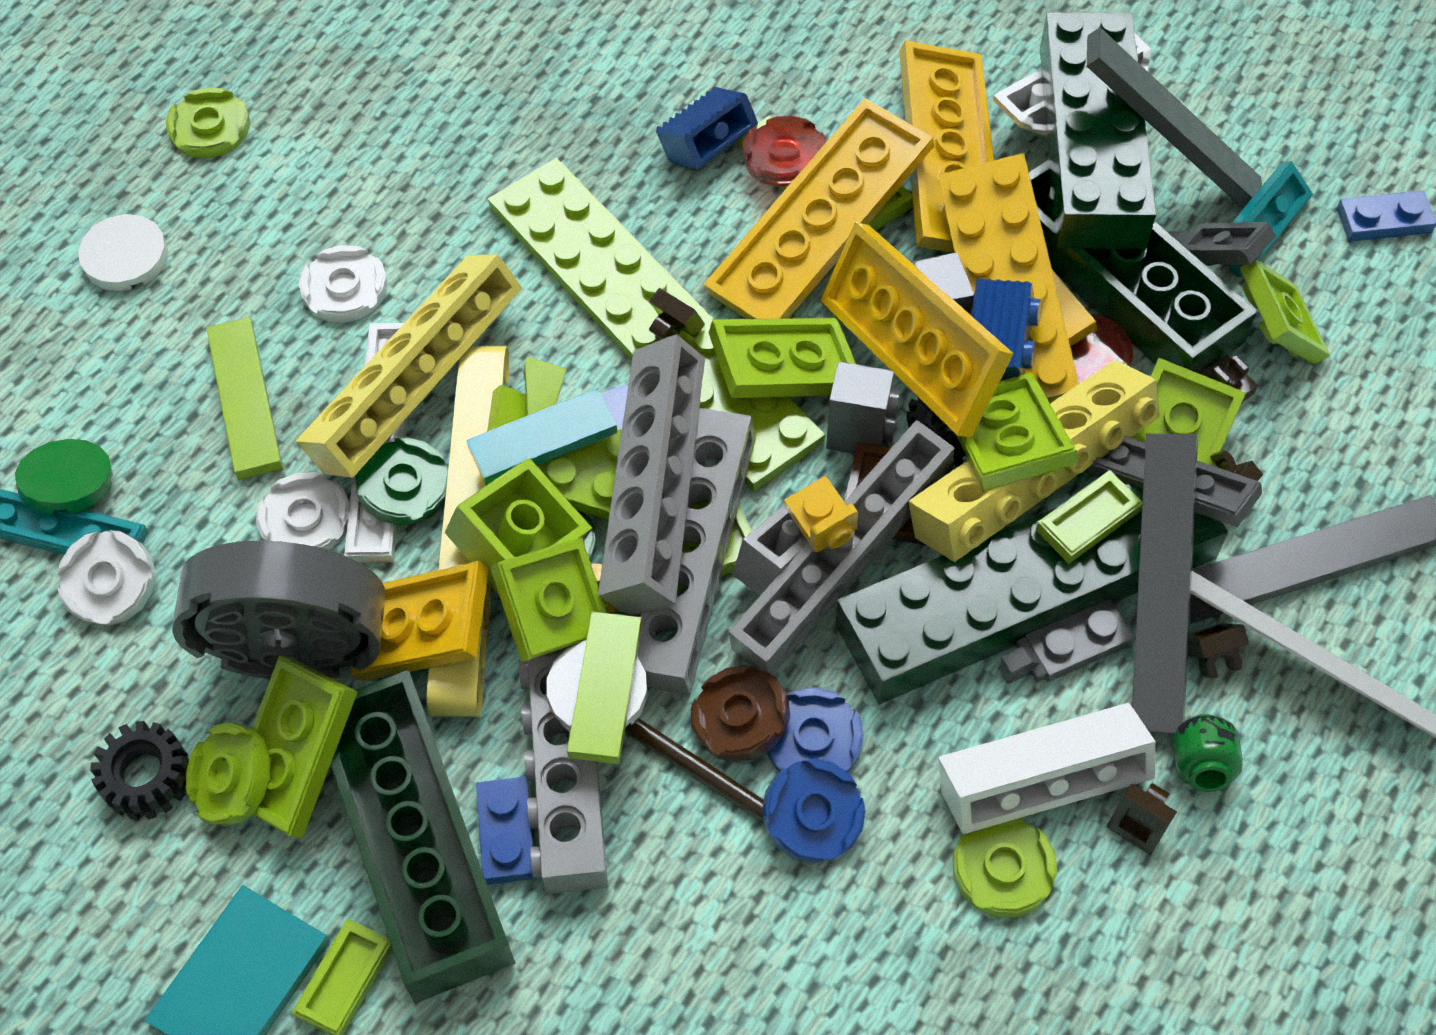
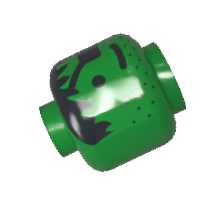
M1200 714L1183 722L1173 734L1176 772L1182 781L1197 790L1204 792L1223 790L1236 780L1242 772L1243 758L1239 732L1231 722L1224 718L1210 714Z

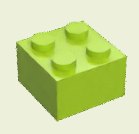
M528 457L458 504L444 533L470 562L480 561L489 567L487 582L499 594L490 568L491 565L581 537L585 541L592 527Z

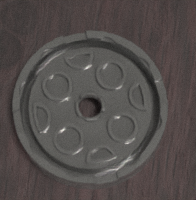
M239 541L216 545L191 556L183 565L172 633L177 643L189 654L200 658L207 653L222 659L220 668L231 672L271 679L279 656L293 658L330 678L339 677L340 668L353 664V668L360 671L377 659L381 645L386 597L385 587L376 574L359 562L336 552L310 545L283 541Z

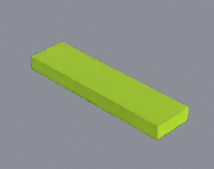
M246 317L206 327L234 472L237 479L242 480L284 469L251 318Z

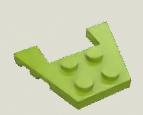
M527 356L523 370L526 393L525 416L557 403L567 368ZM617 429V433L539 464L537 467L577 511L609 520L622 430Z

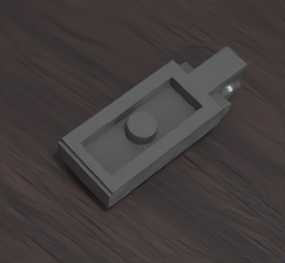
M1268 222L1200 223L1193 231L1168 232L1206 266L1214 264L1251 265L1255 259L1258 260L1261 257L1264 249L1276 237Z
M1108 599L1026 634L1025 637L1016 641V650L1001 657V664L998 669L1007 684L1031 674L1036 682L1044 679L1050 682L1132 646L1135 637L1112 600Z

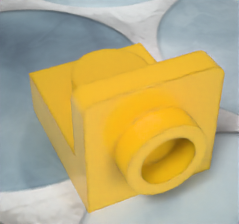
M826 475L784 500L785 509L815 553L828 546L830 549L842 546L854 536L855 530L858 529L857 509L852 503L849 505L845 504Z

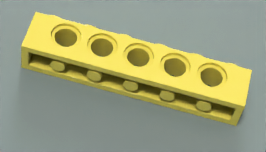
M498 254L467 255L299 436L296 443L323 474L353 478L522 290L521 285Z
M1113 360L1050 404L1077 450V465L983 491L969 460H967L908 501L915 538L953 562H956L1075 476L1085 471L1093 464L1097 457L1102 458L1110 450L1116 449L1122 443L1125 436L1132 437L1159 418L1157 380Z

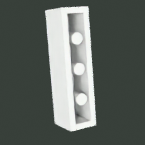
M1126 703L939 756L941 793L962 834H966L1125 788L1131 784L1135 785L1155 779L1156 741L1130 703Z

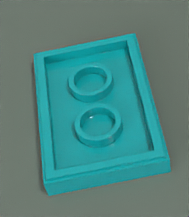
M242 885L144 1021L164 1035H266L327 947L330 939L323 932Z

